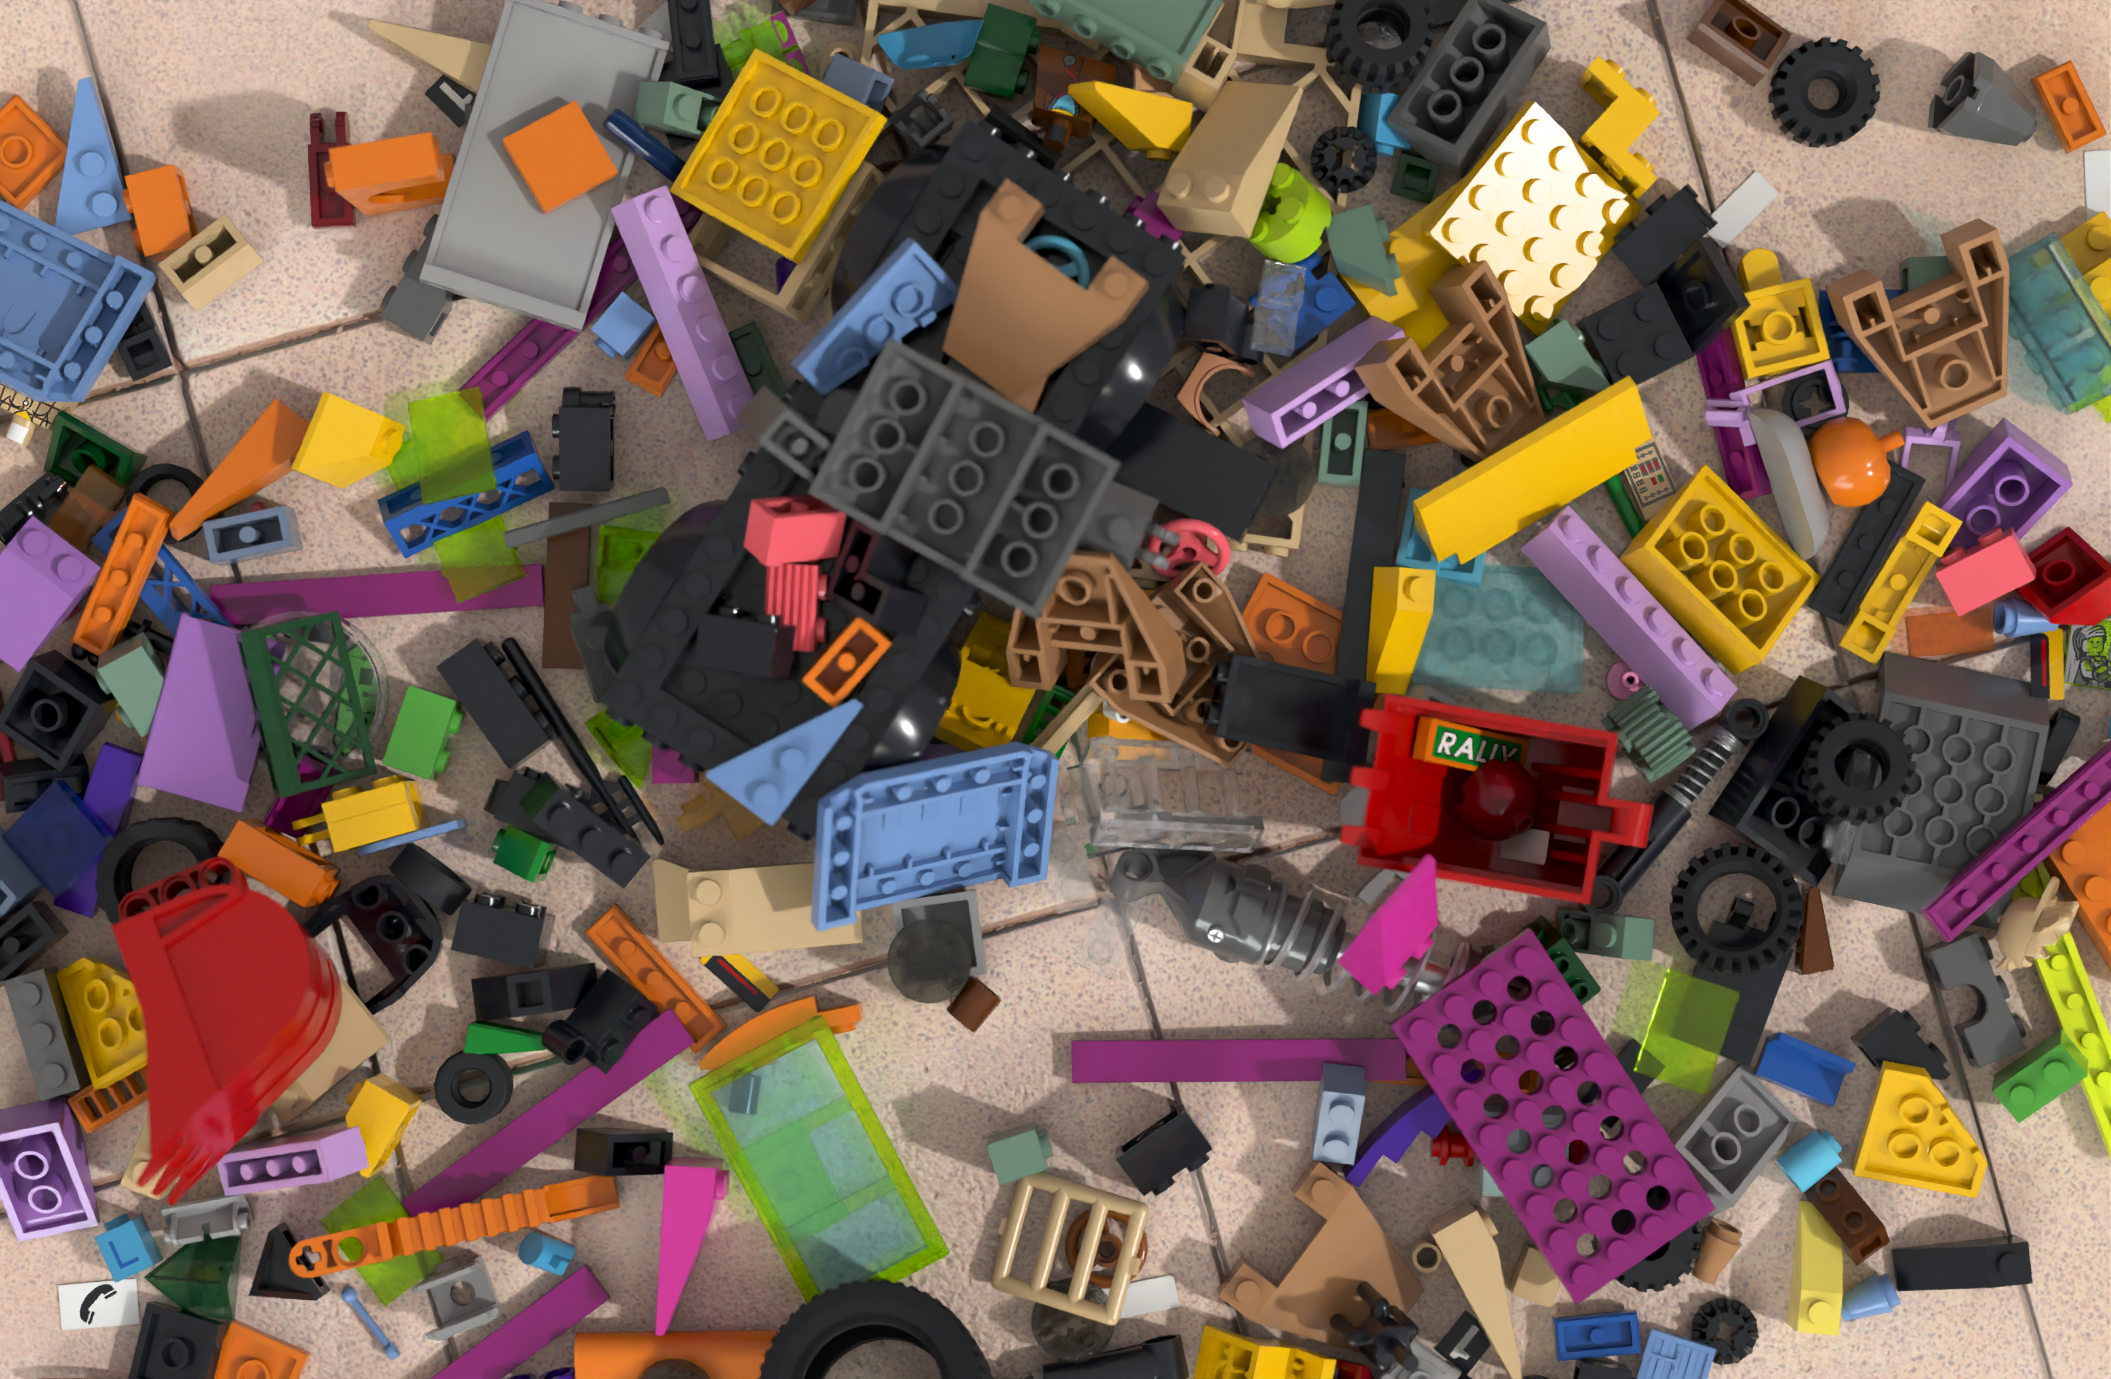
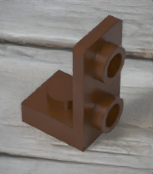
M1834 1167L1804 1192V1195L1841 1239L1846 1254L1856 1266L1890 1242L1884 1224L1837 1167Z

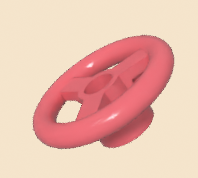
M1188 518L1172 520L1160 526L1181 536L1178 545L1173 544V550L1165 556L1170 561L1167 570L1151 564L1160 575L1171 580L1184 571L1174 568L1183 562L1203 561L1204 564L1210 565L1208 568L1216 576L1226 568L1231 553L1229 542L1225 535L1215 526L1205 521ZM1151 535L1147 542L1146 551L1159 553V546L1162 541L1158 537ZM1206 536L1215 543L1218 553L1212 552L1206 546Z

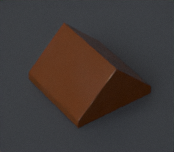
M1714 0L1687 37V40L1754 87L1770 70L1790 38L1791 33L1745 0Z

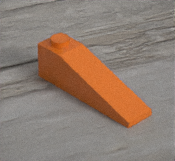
M275 398L169 523L171 536L178 541L202 527L203 522L215 519L291 472L292 465L310 423Z

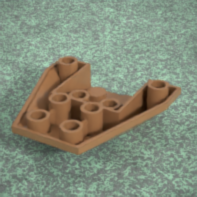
M1197 561L1160 586L1149 597L1150 601L1182 639L1187 674L1171 704L1130 699L1124 654L1099 652L1086 682L1115 712L1225 768H1230L1251 744L1205 734L1207 725L1203 724L1204 708L1208 700H1212L1215 684L1211 681L1212 669L1215 661L1218 658L1221 659L1222 651L1239 653L1261 659L1230 590L1203 561Z

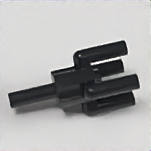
M1361 1282L1357 1286V1294L1371 1307V1315L1364 1320L1361 1326L1354 1327L1342 1314H1335L1330 1319V1326L1349 1346L1359 1347V1350L1378 1370L1387 1371L1394 1362H1398L1406 1371L1412 1372L1416 1370L1419 1366V1359L1412 1353L1410 1340L1419 1333L1417 1324L1398 1306H1390L1388 1300L1369 1282Z

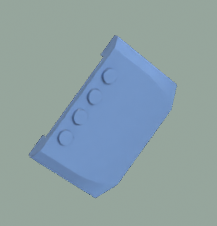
M0 200V384L36 402H84L156 282L157 277L155 273L119 255L114 257Z
M1012 742L859 774L818 800L811 923L817 931L857 923L856 911L998 879H1003L1009 888L1046 880L1059 759L1052 751Z

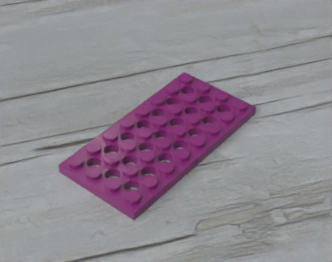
M1527 928L1388 1023L1576 1304L1588 1298L1716 1209L1531 929ZM1516 976H1524L1529 984L1527 994L1520 999H1512L1507 992L1509 981ZM1481 1000H1489L1494 1007L1492 1018L1485 1023H1477L1472 1016L1474 1005ZM1539 1011H1547L1552 1019L1550 1029L1543 1034H1535L1530 1026L1531 1018ZM1445 1024H1454L1459 1031L1457 1042L1450 1047H1442L1437 1040V1033ZM1504 1035H1512L1517 1042L1515 1053L1508 1058L1499 1057L1495 1050L1496 1042ZM1562 1046H1570L1575 1053L1573 1064L1566 1069H1559L1554 1064V1054ZM1469 1059H1477L1482 1065L1480 1077L1473 1082L1464 1081L1460 1074L1462 1064ZM1527 1070H1535L1540 1076L1538 1088L1530 1093L1522 1092L1519 1087L1520 1076ZM1585 1081H1594L1598 1088L1597 1097L1591 1103H1580L1577 1098L1578 1087ZM1492 1094H1500L1505 1099L1504 1111L1495 1117L1487 1116L1484 1111L1485 1100ZM1550 1105H1559L1563 1111L1561 1123L1556 1127H1545L1542 1122L1543 1111ZM1608 1116H1617L1621 1122L1620 1132L1613 1138H1604L1600 1133V1124ZM1515 1129H1524L1528 1134V1144L1521 1151H1511L1507 1146L1508 1135ZM1573 1140H1582L1586 1145V1154L1578 1162H1569L1565 1156L1566 1146ZM1631 1151H1640L1644 1157L1642 1168L1635 1173H1627L1623 1167L1624 1157ZM1538 1164L1549 1165L1552 1172L1549 1182L1543 1186H1535L1530 1180V1173ZM1596 1175H1606L1609 1180L1608 1191L1600 1197L1591 1196L1588 1190L1590 1180ZM1656 1185L1664 1186L1667 1192L1666 1201L1659 1207H1649L1646 1202V1195L1649 1189ZM1561 1199H1571L1575 1207L1573 1215L1565 1221L1556 1220L1553 1214L1555 1204ZM1618 1210H1629L1632 1215L1630 1227L1625 1231H1615L1611 1225L1612 1216ZM1587 1233L1595 1234L1598 1241L1596 1250L1590 1255H1580L1576 1248L1578 1239Z

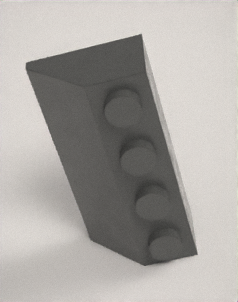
M1468 0L1423 68L1419 71L1418 76L1410 84L1387 118V124L1427 161L1463 179L1551 49L1547 22L1501 0Z

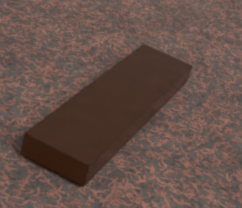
M549 502L548 519L592 507V504ZM591 526L547 538L542 668L583 670L568 624H571L569 614L577 611L570 591L589 585Z

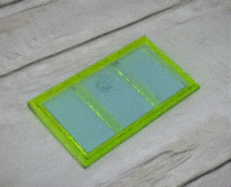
M822 1014L813 1016L809 1021L689 1082L688 1087L806 1303L812 1301V1297L816 1294L819 1296L824 1293L826 1289L831 1288L833 1290L838 1288L839 1284H852V1281L855 1280L867 1282V1279H874L880 1282L882 1279H886L896 1283L922 1268L945 1258L950 1253Z

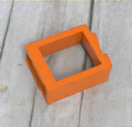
M257 818L239 819L217 855L218 857L227 858L241 871L304 908L321 905L323 900L327 901L333 898L341 884V881L337 879L342 870L340 867L304 846L298 847L296 841L276 829L263 824Z

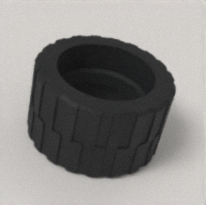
M180 817L148 819V821H138L131 824L129 828L118 832L112 842L107 844L103 850V856L100 862H98L96 869L97 881L95 882V888L100 900L98 902L101 909L108 916L109 922L112 925L121 922L118 911L119 905L126 895L133 892L131 884L133 865L145 847L159 841L177 842L184 845L194 855L199 864L208 859L218 857L217 855L224 842H221L213 830L202 826V823L194 820H184V818ZM225 872L220 874L216 878L214 885H228L231 880V873ZM140 908L136 915L144 912L143 908Z

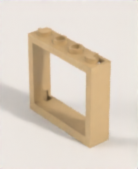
M862 161L800 265L797 264L779 294L715 262L735 229L705 212L702 213L695 227L688 234L702 272L806 325L833 281L840 253L855 221L871 195L886 176L873 164Z

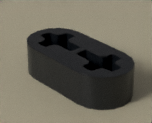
M2062 707L2058 708L2049 720L2050 727L2038 784L2046 786L2054 776L2081 721L2080 716Z

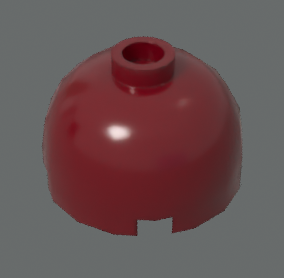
M1507 757L1508 761L1503 763L1495 758L1479 767L1465 781L1461 788V791L1466 794L1462 804L1460 805L1457 801L1455 803L1456 818L1481 839L1498 842L1505 841L1524 834L1534 823L1540 801L1538 787L1531 774L1513 757Z

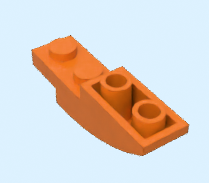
M817 994L773 1007L751 1018L716 1044L699 1062L700 1071L711 1069L712 1076L737 1071L736 1063L752 1060L753 1067L777 1063L776 1055H781L786 1051L783 1040L785 1036H789L790 1042L794 1043L815 1038V1030L830 1028L832 1035L856 1030L855 1022L863 1020L861 1003L820 1010Z

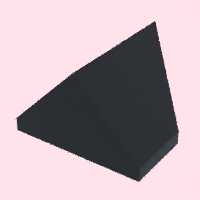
M285 1222L276 1226L268 1233L249 1296L316 1301L331 1290L322 1276L301 1278L290 1270L288 1255L298 1241ZM302 1248V1255L296 1258L297 1265H305L306 1271H312L313 1263Z

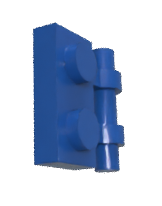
M1316 251L1301 261L1287 264L1288 267L1271 281L1268 278L1257 286L1259 290L1246 299L1256 313L1268 303L1274 309L1276 314L1265 321L1264 325L1289 357L1356 305V302L1331 271L1318 281L1313 276L1311 270L1323 261ZM1299 280L1306 290L1287 304L1281 293Z

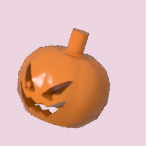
M1840 417L1827 421L1812 434L1807 447L1813 465L1833 504L1854 508L1870 504L1884 493L1890 483L1891 472L1886 453L1904 445L1905 442L1898 429L1878 438L1874 435L1871 427L1860 419Z

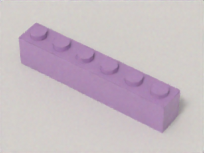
M667 185L631 198L611 208L610 210L707 441L744 428L735 418L751 401L754 394Z
M1569 505L1541 525L1520 548L1632 671L1638 675L1644 684H1649L1661 697L1659 700L1681 721L1688 731H1691L1719 713L1738 690L1733 682Z

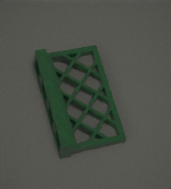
M339 611L235 634L276 798L297 795V793L378 774ZM330 621L334 639L327 651L324 652L305 639L315 624ZM306 627L302 632L301 636H298L292 631H290L293 629ZM283 632L297 641L284 662L270 654L266 636ZM302 645L322 656L310 677L290 666ZM336 647L339 660L331 656ZM272 661L281 666L276 676ZM327 661L340 667L343 672L344 680L336 693L315 681ZM286 670L307 682L294 703L280 695L277 685ZM311 686L332 697L320 718L300 707ZM345 688L347 689L349 701L341 697ZM337 701L350 708L354 718L345 734L325 722ZM282 702L291 707L286 717ZM296 711L316 722L315 727L304 744L290 736L287 726ZM321 727L342 738L330 759L310 748ZM355 729L357 730L359 742L351 738ZM347 742L362 751L365 763L364 768L348 771L335 763ZM292 743L301 748L296 757ZM306 752L326 763L318 779L301 783L297 766ZM332 767L341 772L340 774L326 777Z

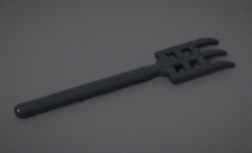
M513 637L504 639L501 643L504 653L538 706L555 727V733L578 769L591 784L592 789L589 800L595 802L594 806L603 801L608 808L599 816L603 819L606 816L609 819L613 817L617 824L635 837L640 844L641 842L632 826L642 820L659 845H663L665 841L657 823L627 776L621 775L616 783L602 779L596 764L516 639ZM623 789L627 798L616 803L612 795ZM633 805L637 814L626 819L622 810Z

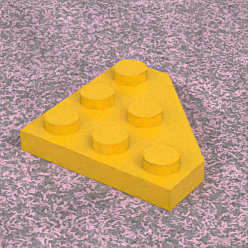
M95 956L83 957L56 973L55 975L94 1089L107 1088L146 1066L147 1050L143 1016L130 975Z
M1883 1061L1852 1164L1853 1176L1977 1198L1988 1164L1980 1146L1925 1068Z

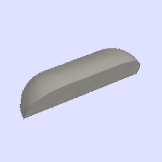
M1765 408L1750 410L1747 412L1790 546L1800 556L1801 560H1808L1824 545L1829 533L1830 519L1805 437L1798 424L1785 413Z

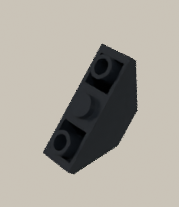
M596 962L471 979L476 1020L513 1018L574 1009L598 980Z

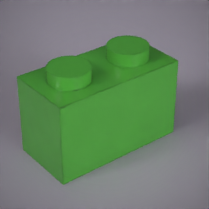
M408 685L382 764L428 780H436L438 773L444 775L452 755V751L447 750L451 735H458L465 717V712L460 710L462 705L460 700L419 686Z
M2060 1029L1994 1075L1992 1092L2016 1121L2020 1123L2087 1077L2088 1060L2067 1034Z

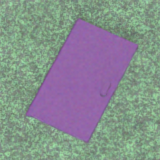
M181 613L136 781L138 786H147L237 812H243L261 745V738L235 635L245 631L192 617L187 613ZM266 637L270 654L283 661L288 643ZM272 661L276 676L281 666Z

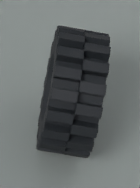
M1830 37L1821 38L1814 43L1811 40L1804 43L1798 49L1796 48L1777 67L1778 71L1770 82V86H1773V89L1768 94L1769 103H1774L1775 107L1771 114L1774 120L1779 118L1783 123L1780 129L1784 134L1790 131L1795 135L1793 141L1799 144L1807 141L1810 142L1809 147L1814 148L1824 144L1827 147L1836 146L1838 143L1845 142L1853 137L1873 117L1876 111L1874 105L1880 99V91H1876L1875 86L1880 83L1878 74L1872 75L1870 69L1874 66L1871 59L1868 58L1864 61L1860 57L1863 50L1858 46L1850 49L1846 47L1848 41L1838 39L1836 42H1830ZM1827 78L1836 84L1839 98L1834 107L1819 109L1811 104L1808 98V87L1815 79Z
M1659 1185L1650 1188L1646 1195L1648 1206L1652 1208L1661 1206L1667 1198L1666 1189ZM1626 1209L1618 1210L1611 1219L1612 1228L1618 1232L1625 1231L1632 1223L1631 1212ZM1696 1222L1615 1279L1627 1288L1632 1287L1640 1292H1647V1289H1653L1655 1292L1665 1290L1664 1286L1668 1284L1674 1287L1681 1282L1679 1277L1683 1273L1689 1275L1693 1270L1690 1266L1692 1260H1698L1700 1251L1697 1249L1698 1242L1702 1243L1701 1233L1697 1230L1696 1226L1699 1223ZM1594 1234V1241L1591 1242L1593 1250L1595 1251L1597 1248L1598 1241Z

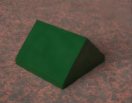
M61 410L56 416L43 471H50L55 477L59 475L69 486L115 512L128 493L130 483L139 474L148 456L83 418Z

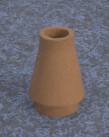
M1711 1219L1709 1226L1703 1227L1702 1243L1700 1242L1698 1249L1700 1254L1698 1260H1696L1692 1275L1708 1284H1715L1719 1274L1742 1246V1243L1739 1241L1742 1232L1729 1223L1718 1219Z

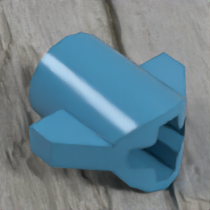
M531 1232L524 1237L520 1244L519 1257L522 1263L562 1276L572 1260L576 1248L567 1242L537 1232Z

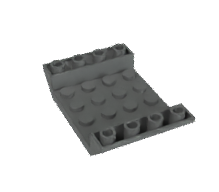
M1883 652L1874 690L1875 693L1881 694L1876 721L1882 722L1886 718L1893 722L1889 728L1894 732L1901 729L1906 735L1903 742L1905 745H1912L1914 753L1911 756V761H1916V771L1912 775L1914 781L1906 797L1886 818L1883 816L1876 823L1868 824L1865 821L1860 826H1853L1848 854L1840 855L1832 895L1922 914L1919 910L1921 906L2033 809L2050 727L2048 699L2033 698L2031 696L2030 682ZM1868 753L1861 791L1875 789L1882 780L1880 765L1870 753ZM2017 884L1970 925L1996 930L1999 925L1997 923L1998 917L2003 915L2007 909Z

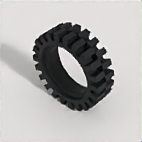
M1730 843L1720 844L1721 849L1714 851L1710 847L1703 851L1704 856L1699 859L1695 856L1688 862L1690 865L1686 871L1682 869L1677 876L1679 880L1677 886L1673 885L1670 914L1674 931L1686 953L1692 959L1697 960L1703 968L1707 970L1711 968L1715 970L1716 974L1725 976V973L1733 974L1734 977H1744V973L1752 972V975L1762 973L1761 969L1767 966L1771 969L1778 964L1777 960L1782 956L1786 958L1791 952V945L1793 942L1796 943L1800 936L1799 929L1803 925V903L1798 884L1795 882L1789 868H1786L1777 856L1773 855L1772 857L1767 854L1766 849L1758 846L1757 849H1753L1746 843H1739V847H1731ZM1741 873L1751 875L1769 887L1775 897L1776 916L1772 927L1765 936L1747 946L1730 947L1712 940L1701 928L1697 916L1698 903L1702 893L1709 884L1727 874Z

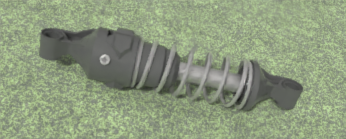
M1151 841L1149 848L1126 850L1117 861L1109 880L1110 890L1116 898L1126 902H1133L1141 897L1159 893L1178 921L1186 942L1212 951L1222 961L1228 963L1242 961L1250 965L1255 964L1256 967L1264 961V965L1269 971L1278 966L1294 970V975L1300 982L1308 978L1312 973L1323 974L1325 987L1330 992L1339 988L1350 974L1343 968L1334 983L1331 981L1334 963L1339 964L1337 961L1358 936L1345 931L1346 921L1343 914L1346 904L1344 900L1337 903L1335 910L1327 908L1322 901L1315 899L1313 890L1307 892L1306 896L1288 890L1289 886L1286 880L1282 881L1281 878L1273 876L1272 872L1266 867L1258 864L1243 866L1217 857L1204 843L1186 844L1170 848ZM1126 872L1136 875L1137 878L1128 876ZM1374 910L1368 913L1363 928L1375 914ZM1433 931L1429 937L1436 941L1437 936ZM1435 942L1419 960L1411 955L1402 965L1408 972L1398 985L1404 986L1405 989L1395 1004H1392V991L1387 986H1384V1002L1387 1010L1392 1013L1401 1008L1413 990H1415L1414 1005L1422 1001L1423 993L1427 995L1432 994L1498 949L1499 946L1493 944L1479 947L1462 942L1459 944L1449 967L1430 961ZM1524 976L1512 978L1507 985L1508 995L1512 999L1523 998L1529 989L1528 981ZM1354 977L1355 996L1359 1002H1363L1370 998L1373 993L1367 989L1362 994V984ZM1489 1000L1478 1001L1472 1009L1474 1020L1494 1013V1007ZM1539 1011L1537 1014L1540 1017L1533 1015L1531 1018L1530 1026L1535 1034H1543L1550 1028L1552 1019L1547 1011ZM1445 1024L1441 1027L1443 1031L1451 1034L1458 1031L1454 1024Z

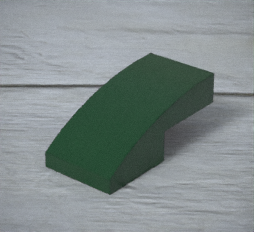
M1412 146L1410 149L1401 150L1390 193L1430 204L1441 167L1427 161Z

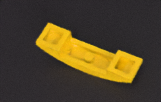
M1925 500L1880 566L1838 644L1876 665L1896 633L1897 629L1895 627L1937 558H1941L1963 521Z

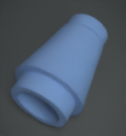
M2008 597L2005 601H1998L1993 611L1994 629L1996 633L2004 634L2006 638L2056 631L2059 624H2051L2028 601Z
M1875 1273L1843 1293L1841 1316L1844 1322L1851 1319L1855 1320L1893 1312V1307L1901 1304L1888 1273L1877 1276Z

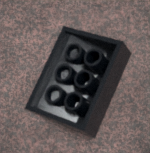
M1799 675L1769 720L1766 731L1757 738L1708 814L1757 848L1758 846L1766 849L1767 854L1772 857L1773 855L1777 856L1786 868L1788 867L1790 871L1817 887L1852 834L1853 826H1850V821L1844 820L1841 824L1832 821L1834 815L1829 812L1823 815L1817 810L1820 806L1816 800L1810 802L1807 797L1809 788L1808 786H1803L1802 776L1805 773V769L1802 768L1803 759L1817 733L1823 727H1827L1831 720L1837 717L1844 719L1848 713L1857 712L1858 717H1864V715L1830 688ZM1850 748L1840 751L1835 757L1836 773L1840 780L1848 787L1861 791L1868 752Z

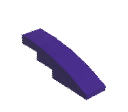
M105 742L102 745L75 823L53 905L89 918H93L98 913L100 906L98 901L100 900L95 888L97 865L103 856L102 852L106 845L112 842L118 832L128 828L138 787L136 781L144 754L109 742Z
M1469 1059L1464 1062L1460 1069L1461 1077L1466 1082L1477 1080L1482 1073L1481 1064L1476 1059ZM1429 1084L1403 1102L1368 1135L1356 1150L1354 1165L1344 1164L1343 1166L1346 1180L1359 1188L1382 1155L1397 1164L1420 1131H1423L1434 1140L1451 1117Z

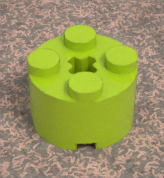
M1278 163L1250 238H1243L1270 259L1279 260L1281 263L1287 264L1301 261L1314 253L1323 242L1320 236L1325 226L1329 229L1332 218L1330 204L1324 194L1297 170L1291 168L1286 163Z

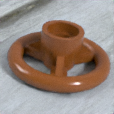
M1091 1209L1083 1212L1074 1220L1066 1235L1065 1255L1073 1273L1078 1259V1239L1082 1230L1087 1226ZM1108 1210L1099 1245L1104 1241H1109L1115 1248L1109 1255H1103L1097 1249L1092 1268L1096 1265L1112 1267L1117 1264L1122 1242L1119 1237L1110 1233L1107 1218L1116 1219L1128 1226L1130 1216ZM1143 1231L1136 1257L1142 1259L1138 1273L1144 1266L1148 1252L1145 1231ZM1091 1272L1088 1285L1096 1288L1110 1289L1114 1275L1100 1276ZM1131 1275L1130 1281L1134 1279L1137 1275Z

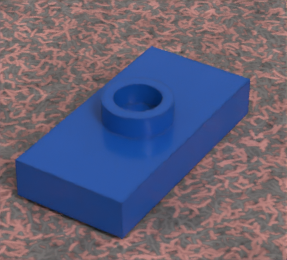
M1635 1309L1552 1317L1556 1359L1558 1361L1641 1353L1638 1313Z

